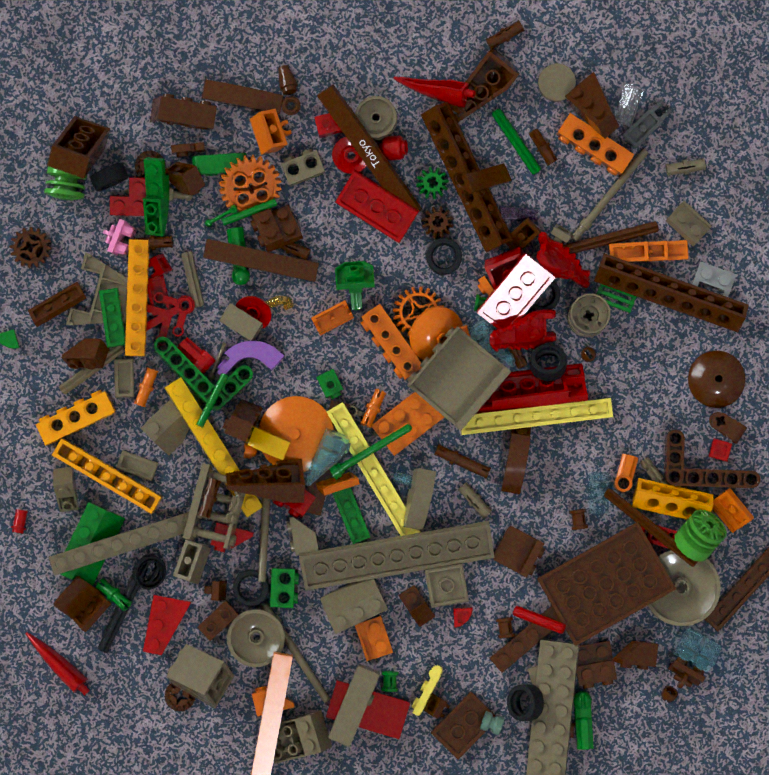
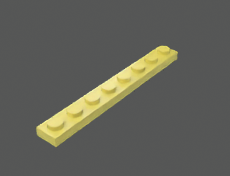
M611 398L475 414L461 430V435L613 417Z
M343 402L327 411L328 416L352 456L370 447ZM373 453L358 462V466L400 536L421 533L420 530L403 527L406 506L375 454Z

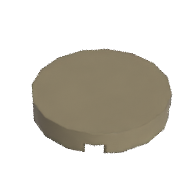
M555 63L548 65L542 70L538 79L539 91L543 97L554 102L565 100V95L576 86L574 73L564 64Z

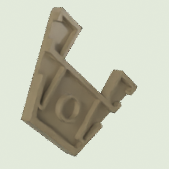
M85 252L81 269L100 274L90 313L70 308L66 325L102 324L103 316L99 290L119 288L123 322H126L128 279Z

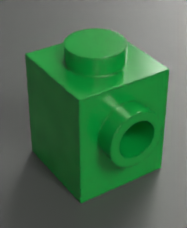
M334 369L316 377L326 398L330 397L332 400L342 395L341 391L344 389Z

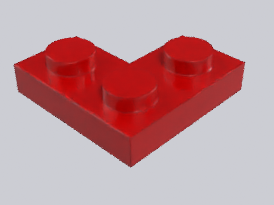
M129 177V195H110V215L144 216L143 198L146 197L145 177Z

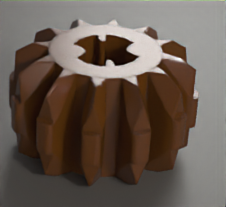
M440 206L439 212H436V208L432 207L433 214L427 210L425 213L429 218L422 217V221L428 222L423 224L422 228L429 227L426 235L433 231V239L436 238L437 233H439L440 238H444L442 231L449 235L450 231L446 227H454L453 224L448 223L454 219L453 216L447 218L446 216L449 215L450 211L447 210L443 214L442 206ZM435 218L442 219L443 222L440 227L433 225Z

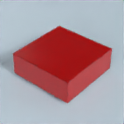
M713 438L708 457L727 462L732 443Z

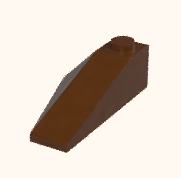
M494 48L488 51L466 80V83H469L468 89L475 90V97H467L465 108L449 104L451 110L457 113H453L457 122H460L508 90L520 75L510 61Z

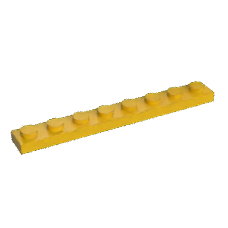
M180 377L164 387L218 474L226 475V473L238 471V466L209 420L207 419L203 428L196 425L202 409L183 379ZM229 490L231 495L235 496L234 491ZM245 494L241 510L245 517H249L261 509L262 504L256 496Z

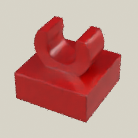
M164 254L156 255L149 259V268L153 267L155 273L151 275L152 277L165 275L172 271Z

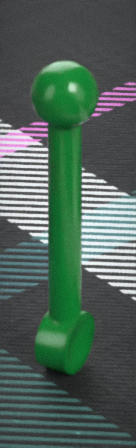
M231 205L230 209L211 220H206L205 225L211 227L212 223L226 215L236 213L237 206Z

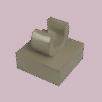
M557 223L551 232L555 236L553 240L560 243L562 240L567 243L573 234Z

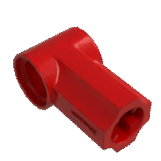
M188 337L177 347L203 375L216 361L204 349L201 350Z

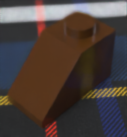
M175 162L165 169V174L169 175V181L182 194L195 195L205 186L196 165Z

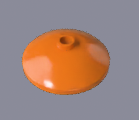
M433 307L421 313L414 321L410 330L409 340L413 352L422 360L426 357L430 359L434 355L432 350L439 342L443 344L447 339L446 333L452 327L456 329L457 326H463L460 317L446 307Z

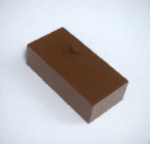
M74 116L52 145L47 166L84 179L105 150L110 128Z

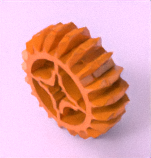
M412 287V294L405 290V298L401 294L398 296L402 302L395 301V305L399 306V309L393 308V312H399V315L393 316V319H400L396 326L399 327L403 324L404 327L401 329V332L403 333L408 329L407 336L409 337L412 326L407 324V322L418 317V315L411 317L413 312H415L413 304L419 310L426 308L424 311L433 307H444V305H437V303L441 302V298L433 299L436 296L435 292L431 296L428 295L430 292L429 288L426 289L425 293H422L423 287H419V292H416L415 287ZM413 297H424L430 303L419 305ZM409 301L412 312L403 318V307Z

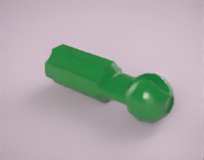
M243 227L227 229L229 244L246 247ZM233 265L234 270L231 276L233 282L237 285L248 283L250 273L247 268Z
M579 691L574 695L573 702L575 708L576 746L580 750L594 749L591 712L592 698L588 692Z

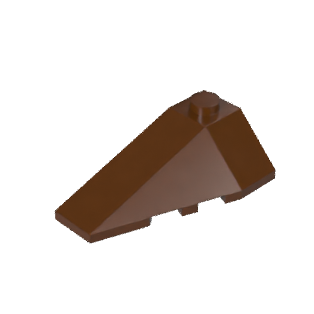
M302 459L276 461L275 465L267 466L263 464L260 465L259 469L255 470L247 468L226 473L227 489L283 503L304 502L305 480Z

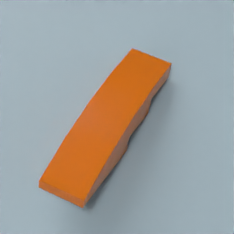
M686 240L609 244L611 256L630 263L689 260L688 241Z

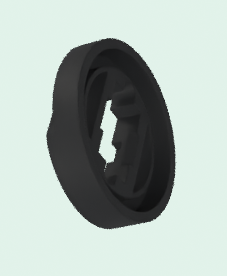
M144 555L136 562L132 578L141 588L147 590L154 589L164 581L167 572L166 565L156 555ZM150 563H154L156 565L153 569L154 572L149 576L148 580H144L142 578L144 571L149 567Z

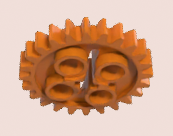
M244 155V161L236 158L237 164L230 162L232 168L225 167L224 169L227 174H221V178L224 180L219 182V185L223 187L219 189V192L224 194L221 198L223 201H226L227 207L231 205L237 206L238 212L269 201L274 197H280L279 193L276 192L282 189L281 186L277 185L281 183V179L276 178L279 176V173L274 171V165L269 166V160L263 162L261 156L257 160H255L254 155L251 156L250 160L247 159L246 155ZM257 172L263 173L260 178H254V174ZM239 175L244 176V178H243L242 181H240V182H236V181H235V178H236L237 176H239ZM252 183V188L248 189L249 184ZM260 190L266 191L263 196H257V192ZM240 194H247L245 199H238Z

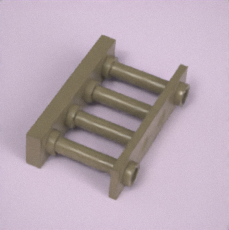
M202 463L183 538L194 541V538L198 536L224 542L223 548L231 550V546L234 547L237 536L235 531L240 512L237 514L238 518L235 524L226 522V515L211 512L210 518L198 515L203 501L202 495L205 494L209 478L226 483V475L215 473L211 465ZM219 493L216 495L217 501L227 504L231 503V496ZM207 518L228 523L227 535L200 529L198 526L199 519Z

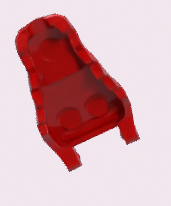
M540 232L538 235L540 251L537 252L536 257L539 263L550 272L573 280L582 288L589 287L590 270L582 269V266L579 265L580 259H576V254H570V249L563 247V243L550 239L545 232Z
M551 309L536 310L505 328L494 330L490 334L489 341L491 347L497 352L501 348H510L512 350L524 348L528 350L529 348L535 349L546 342L556 341V333L547 332L546 319H554L556 311Z

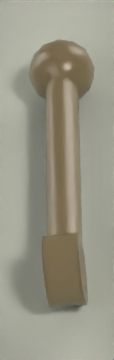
M223 342L213 369L207 376L209 380L215 378V371L227 343Z

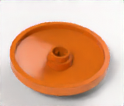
M291 396L275 402L264 413L259 424L260 429L290 441L283 460L302 459L303 472L311 471L320 466L330 455L334 445V424L328 416L326 409L318 402L306 397ZM262 452L272 465H275L276 461L281 460Z

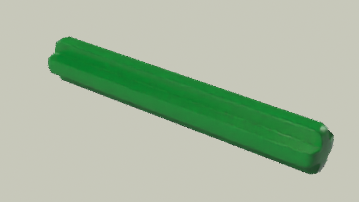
M498 108L493 111V118L532 175L540 172L541 167L502 110Z

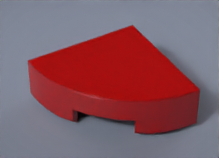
M473 607L453 608L454 628L464 625L470 619Z

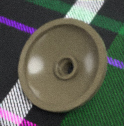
M251 609L239 614L232 621L227 632V644L231 654L237 661L249 667H262L272 663L273 653H281L285 643V633L280 621L270 612L261 609ZM254 633H258L260 635V638L258 640H255L253 638Z

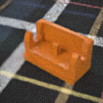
M344 300L313 316L311 319L321 336L354 319Z

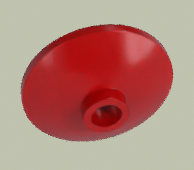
M347 137L341 138L335 144L332 158L335 166L340 171L352 174L354 170L361 172L366 168L367 165ZM353 152L355 157L349 159L348 153Z
M243 297L235 305L262 322V329L268 326L271 321L272 313L269 305L258 297Z

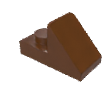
M527 218L510 233L513 240L506 243V245L511 250L519 246L523 249L541 230Z
M415 585L398 595L419 627L436 617Z

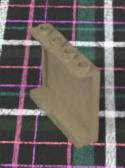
M457 326L456 329L452 327L446 333L447 339L443 344L439 342L432 350L434 355L430 359L428 357L424 359L420 364L422 369L418 373L413 372L407 380L410 382L407 386L461 431L511 371Z

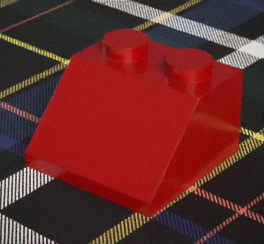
M520 246L485 260L484 268L494 289L522 257L523 252Z

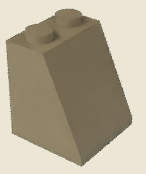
M187 644L179 651L177 660L169 668L168 675L166 676L173 685L215 709L234 678V674L224 661Z

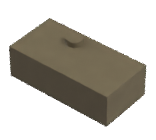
M358 663L330 730L329 739L350 747L365 709L373 701L374 695H372V692L380 676L379 671Z

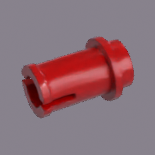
M16 509L14 524L11 526L13 528L12 532L23 534L24 530H26L25 522L28 511Z

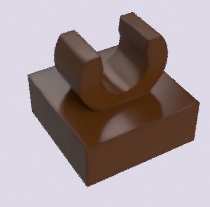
M212 581V586L204 587V594H211V600H226L227 581Z
M432 693L424 711L432 717L439 719V717H445L442 714L444 707L449 709L450 706L441 697Z

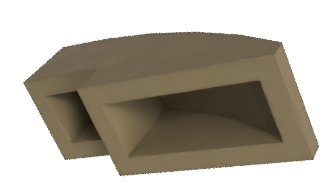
M421 468L413 470L411 489H408L403 527L423 530L432 499L436 471Z

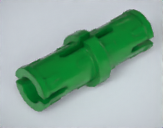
M105 578L100 580L104 587L99 582L97 583L96 588L104 593L110 602H114L122 611L128 609L123 603L128 607L131 606V601L123 596L117 587L114 588L107 582Z

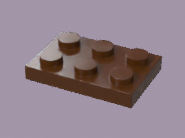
M470 691L430 733L459 760L486 732L480 729L485 712H491L493 717L496 715Z

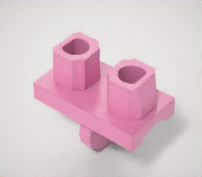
M119 219L117 226L111 225L109 231L103 230V234L107 235L105 243L109 244L107 251L117 256L118 254L128 255L129 245L123 243L125 236L133 239L137 229L132 227L130 223Z

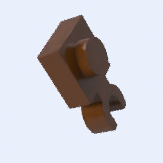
M204 142L171 145V152L177 158L188 157V153L205 151Z

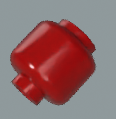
M401 135L386 136L383 138L382 143H379V149L388 161L401 160L408 154V143Z

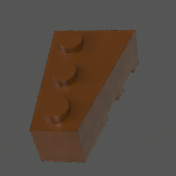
M594 72L565 95L571 108L604 139L620 127L602 85Z
M163 94V96L153 99L150 122L160 121L167 123V125L176 124L188 128L212 130L214 129L217 106L211 105L209 101L196 103L193 102L192 98L182 97L180 100L175 99L174 95Z
M242 399L231 417L226 418L223 425L224 433L244 442H249L263 407Z

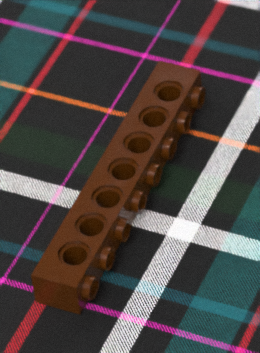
M444 102L435 105L422 113L421 116L424 124L431 135L432 141L440 154L485 252L497 249L512 241L513 238L490 190L485 189L471 194L467 191L462 176L480 169L449 103Z
M605 253L602 256L594 278V282L735 332H739L746 318L749 306L746 303Z

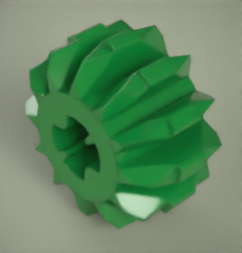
M429 167V174L422 170L424 177H417L422 183H417L416 187H423L419 193L423 194L426 191V199L432 194L433 200H436V193L440 197L443 196V192L440 189L448 190V187L442 184L449 183V180H442L446 175L445 172L438 175L440 168H437L435 173H433L432 167ZM435 179V183L438 185L436 187L434 185L433 188H430V184L427 181Z

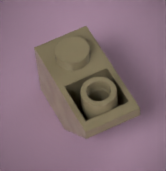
M73 467L53 469V487L60 512L79 510Z
M290 517V521L287 522L288 533H292L293 540L290 541L291 551L295 552L296 556H298L299 553L319 550L316 532L295 517Z

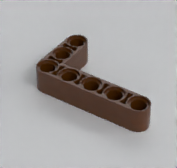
M671 430L666 434L664 478L669 485L755 488L760 484V476L755 471L684 469V434L680 430ZM673 433H677L680 437L677 444H673L670 441V436ZM673 452L679 455V460L676 463H672L669 458ZM673 471L678 474L676 482H671L669 479V474ZM691 472H695L698 476L695 483H691L688 479ZM710 473H714L717 476V480L713 484L709 483L707 479ZM730 473H733L736 477V481L733 484L727 482V476ZM749 474L755 477V482L752 485L746 482V477Z

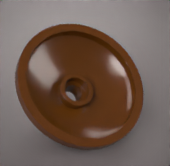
M709 351L700 355L691 365L688 373L689 389L695 399L705 406L712 408L726 407L734 403L742 394L745 387V372L741 363L733 355L724 351ZM717 375L721 376V382H716L715 377Z

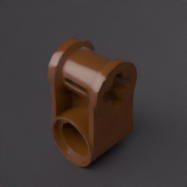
M715 412L709 418L710 426L724 437L731 439L735 444L738 443L747 429L746 426L722 412ZM716 417H722L721 421L723 422V424L716 425Z

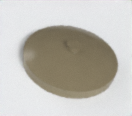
M671 550L658 556L676 590L648 605L652 613L660 620L675 626H690L707 618L715 609L721 591L719 575L713 564L706 559L702 562L698 561L692 567Z

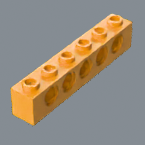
M129 239L125 356L146 357L149 240Z
M61 438L52 453V456L151 514L155 512L163 496L66 439Z

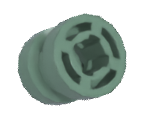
M486 711L480 729L484 731L490 729L493 734L499 735L505 717H493L491 712Z

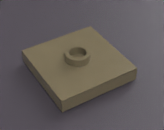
M463 563L425 570L431 608L469 602Z

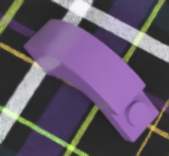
M245 341L232 346L225 352L230 359L228 361L224 359L217 367L219 371L217 373L219 375L221 373L227 375L238 362L246 358L258 359L273 370L285 356L267 343Z

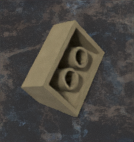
M375 579L350 583L320 598L335 634L388 610Z

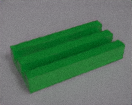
M603 284L599 285L596 295L600 296L602 294L628 304L627 308L606 300L609 306L627 313H631L637 297ZM604 287L617 293L623 294L625 296L631 297V301L616 296L614 294L608 293L606 291H603L602 289Z

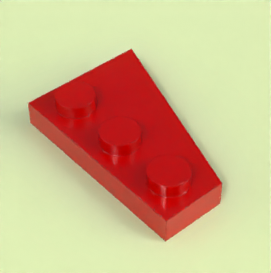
M153 595L143 652L157 655L163 654L189 608L191 601Z

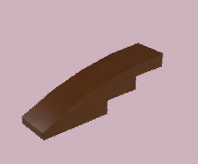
M205 79L201 98L257 111L276 109L277 114H280L283 95Z

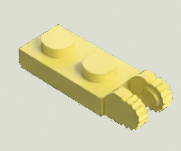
M435 665L430 670V680H425L420 689L423 691L420 699L416 697L411 706L414 709L413 714L420 716L441 677L442 667Z

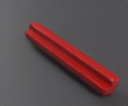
M519 606L514 608L513 615L560 634H563L566 625Z

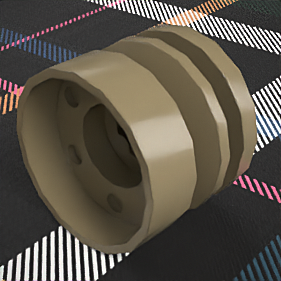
M593 293L584 294L578 297L569 308L567 314L568 325L578 336L584 338L594 337L600 334L609 323L611 316L610 307L601 296ZM586 312L588 315H592L590 321L583 318Z

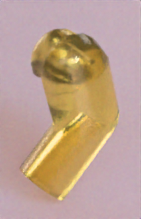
M275 296L265 301L270 309L283 305V308L288 310L294 306L292 298L288 296Z

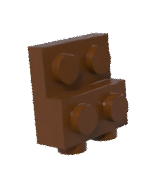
M289 205L273 211L269 208L252 215L253 220L250 223L254 232L258 231L259 236L257 238L261 247L265 246L267 253L303 239Z
M610 640L579 645L576 675L578 685H583V689L595 687L594 683L602 682V685L613 684V680L617 679Z

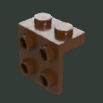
M509 526L494 553L495 558L493 559L527 578L528 574L532 576L536 569L534 563L537 557L541 559L546 548L543 547V542Z
M78 576L54 601L53 605L73 619L81 630L87 632L111 605V602L97 588Z

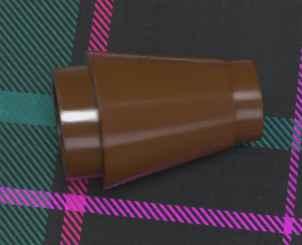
M289 65L280 66L278 68L280 91H282L283 95L297 92L298 84Z

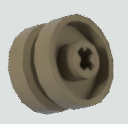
M371 96L359 103L355 115L374 141H381L384 137L393 134L397 127L398 117L395 107L388 99L382 96ZM374 115L380 116L378 121L373 120Z

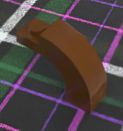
M531 427L511 429L501 487L503 492L520 494L530 446Z

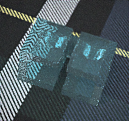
M688 628L681 636L674 654L687 662L692 661V664L698 669L708 672L715 664L722 646L706 638L703 646H701L700 643L703 636Z

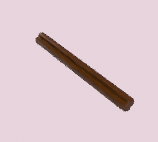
M653 221L565 244L563 247H568L570 254L579 253L656 233L659 231L657 222Z
M609 488L604 493L606 499L635 522H638L641 527L690 566L694 567L698 561L686 557L679 550L671 536L616 492Z

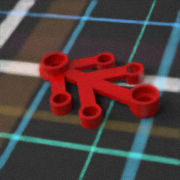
M156 292L153 297L156 303L165 302L175 307L166 310L147 303V312L159 315L147 322V331L162 323L160 333L156 339L159 337L167 338L171 319L179 313L177 324L172 329V333L176 337L182 336L184 334L183 326L186 316L193 312L195 308L193 298L184 295L177 299L166 296L163 292ZM157 294L163 296L162 301L156 299ZM184 301H187L189 303V307L187 309L183 308L182 303ZM177 327L182 330L180 335L175 333ZM158 343L157 345H159V346H164V345H166V343H164V344Z

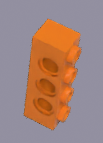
M571 113L557 132L558 139L566 145L571 143L575 146V151L582 155L588 154L591 156L590 160L599 166L602 163L608 167L606 170L614 176L617 174L621 176L635 155L608 137L604 139L590 125ZM580 131L583 134V139L576 140L573 137V133ZM592 141L597 142L599 150H591L589 143ZM607 152H613L615 154V160L608 161L605 157V154Z

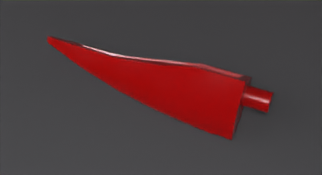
M393 77L394 80L420 94L465 108L467 97H475V90L468 89L469 83Z
M28 632L25 633L48 666L74 693L78 690L84 696L89 693L90 690L84 685L88 679L77 668L47 644Z

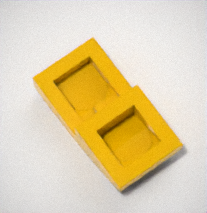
M254 427L247 445L283 460L290 441Z

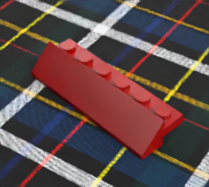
M582 363L567 365L565 373L561 378L547 382L536 378L531 370L511 372L476 414L587 401L588 393ZM548 367V368H543V369L549 370V369H554V368H556V367Z

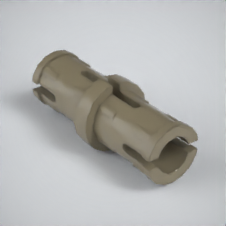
M704 158L691 161L685 159L682 162L666 164L667 176L682 173L688 175L689 172L706 170Z
M467 482L458 489L469 502V506H473L482 518H485L492 511L481 499L482 496L477 494Z

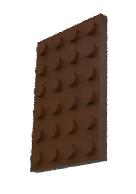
M638 522L537 578L559 619L566 625L565 629L575 646L676 590Z

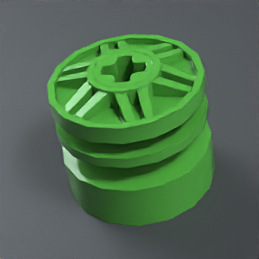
M47 166V174L54 176L55 180L45 181L46 185L53 186V188H45L44 194L68 201L84 199L85 194L76 191L86 189L84 185L78 184V180H86L87 175L83 179Z
M696 510L675 534V543L686 557L702 562L726 538V529L721 520L707 510Z

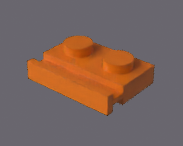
M728 488L713 499L712 509L732 533L754 518L731 488Z
M381 616L355 625L366 661L393 653Z

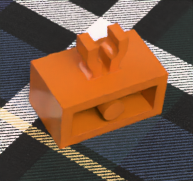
M276 109L258 112L250 118L261 155L278 152L288 145L285 136H289L292 132L291 130L285 131L282 129L283 126L288 124V120L280 122Z

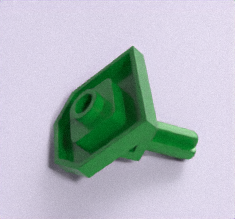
M365 261L344 262L335 268L336 290L349 289L351 309L361 310L363 308L362 288L375 287L373 265Z

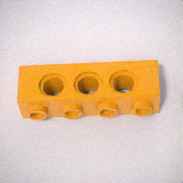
M98 390L92 393V398L86 401L82 398L73 403L74 406L69 409L65 406L57 410V414L52 417L46 415L38 419L40 423L36 424V427L44 444L48 446L61 438L67 437L117 413L108 393ZM91 403H95L98 407L97 412L94 414L88 411V406ZM75 411L80 414L78 422L71 420V414ZM56 420H61L63 423V427L59 431L55 430L53 426Z
M638 478L633 493L632 506L641 510L688 520L696 510L712 511L713 494Z

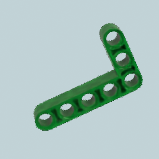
M157 338L153 347L154 352L179 378L183 379L185 384L206 405L215 386L168 338ZM165 342L168 348L165 351H160L157 348V344ZM173 356H178L181 359V363L174 365L170 359ZM240 366L227 378L218 396L221 400V405L213 406L212 411L221 410L250 382L253 376L250 367ZM188 369L192 370L195 374L191 379L184 376V372ZM240 371H246L249 374V378L242 380L238 374ZM200 383H204L208 386V391L202 393L198 390L197 386ZM225 385H234L235 391L233 393L226 392Z

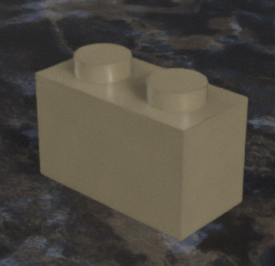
M185 540L173 576L199 584L211 548Z

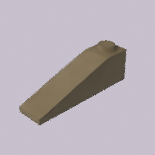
M200 383L197 386L198 390L202 393L208 391V386L204 383ZM188 387V389L190 390L191 394L193 395V397L195 398V400L197 401L198 405H199L200 408H201L203 402H202V401L199 399V397ZM171 399L141 427L144 433L168 455L184 441L190 429Z

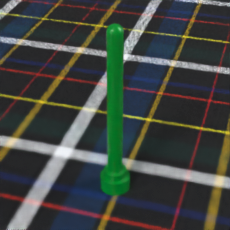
M407 424L345 462L332 464L328 468L336 480L343 476L342 474L345 473L346 469L412 430V426Z

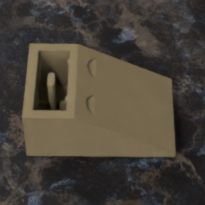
M321 710L281 721L273 764L321 753L332 747Z

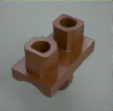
M680 654L670 664L668 670L675 673L673 679L679 681L677 684L678 688L681 689L684 685L690 688L692 683L699 686L705 679L703 676L705 667L696 663L692 669L688 668L687 664L690 659L683 654Z

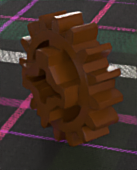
M30 227L29 231L22 228L23 233L16 232L17 239H11L15 243L9 246L14 249L10 254L11 256H17L14 261L16 263L21 261L22 267L28 264V268L32 269L34 264L39 268V262L45 264L44 258H50L47 251H51L52 248L47 244H50L51 240H45L47 234L43 233L40 235L41 229L39 228L36 232H34L33 227ZM31 235L37 236L41 240L34 241ZM23 239L24 242L22 246L19 247V243ZM29 243L36 245L33 248V252L26 250L29 247ZM43 248L42 254L38 257L39 250ZM27 254L31 260H25L21 255Z

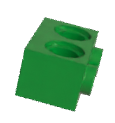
M272 568L270 607L294 608V604H298V592H295V584H299V573H295L296 569ZM282 573L290 575L291 580L289 583L281 582L280 575ZM282 592H286L290 596V600L286 603L281 602L279 599V595Z

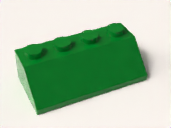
M88 502L65 551L118 535L125 518L93 502ZM106 559L61 573L60 575L71 580L79 576L93 586Z

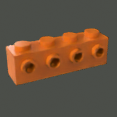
M381 304L361 316L363 320L360 322L366 332L370 330L374 335L371 338L377 348L379 346L383 348L385 352L382 355L388 363L392 361L396 367L393 371L399 379L403 377L406 380L414 371L418 372L422 369L420 360Z

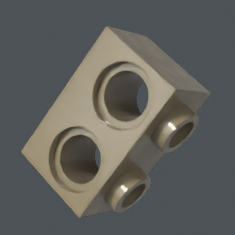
M309 149L302 152L300 157L295 158L291 156L284 159V163L281 166L290 187L325 174L317 150ZM315 159L317 165L314 168H308L306 166L307 160ZM291 166L299 168V172L296 175L288 173V169Z

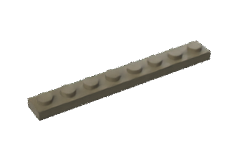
M189 512L50 556L48 559L53 575L55 576L184 534Z

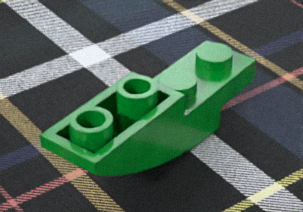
M146 157L144 159L146 197L143 198L145 234L164 236L169 210V175L165 174L164 159Z

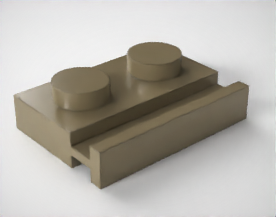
M685 201L665 220L693 247L712 227Z

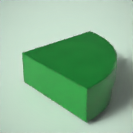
M14 329L0 333V343L12 349L20 348Z

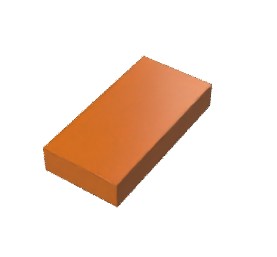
M348 472L342 474L343 476L337 480L332 477L317 482L316 485L317 489L325 496L359 485L360 483L356 475Z

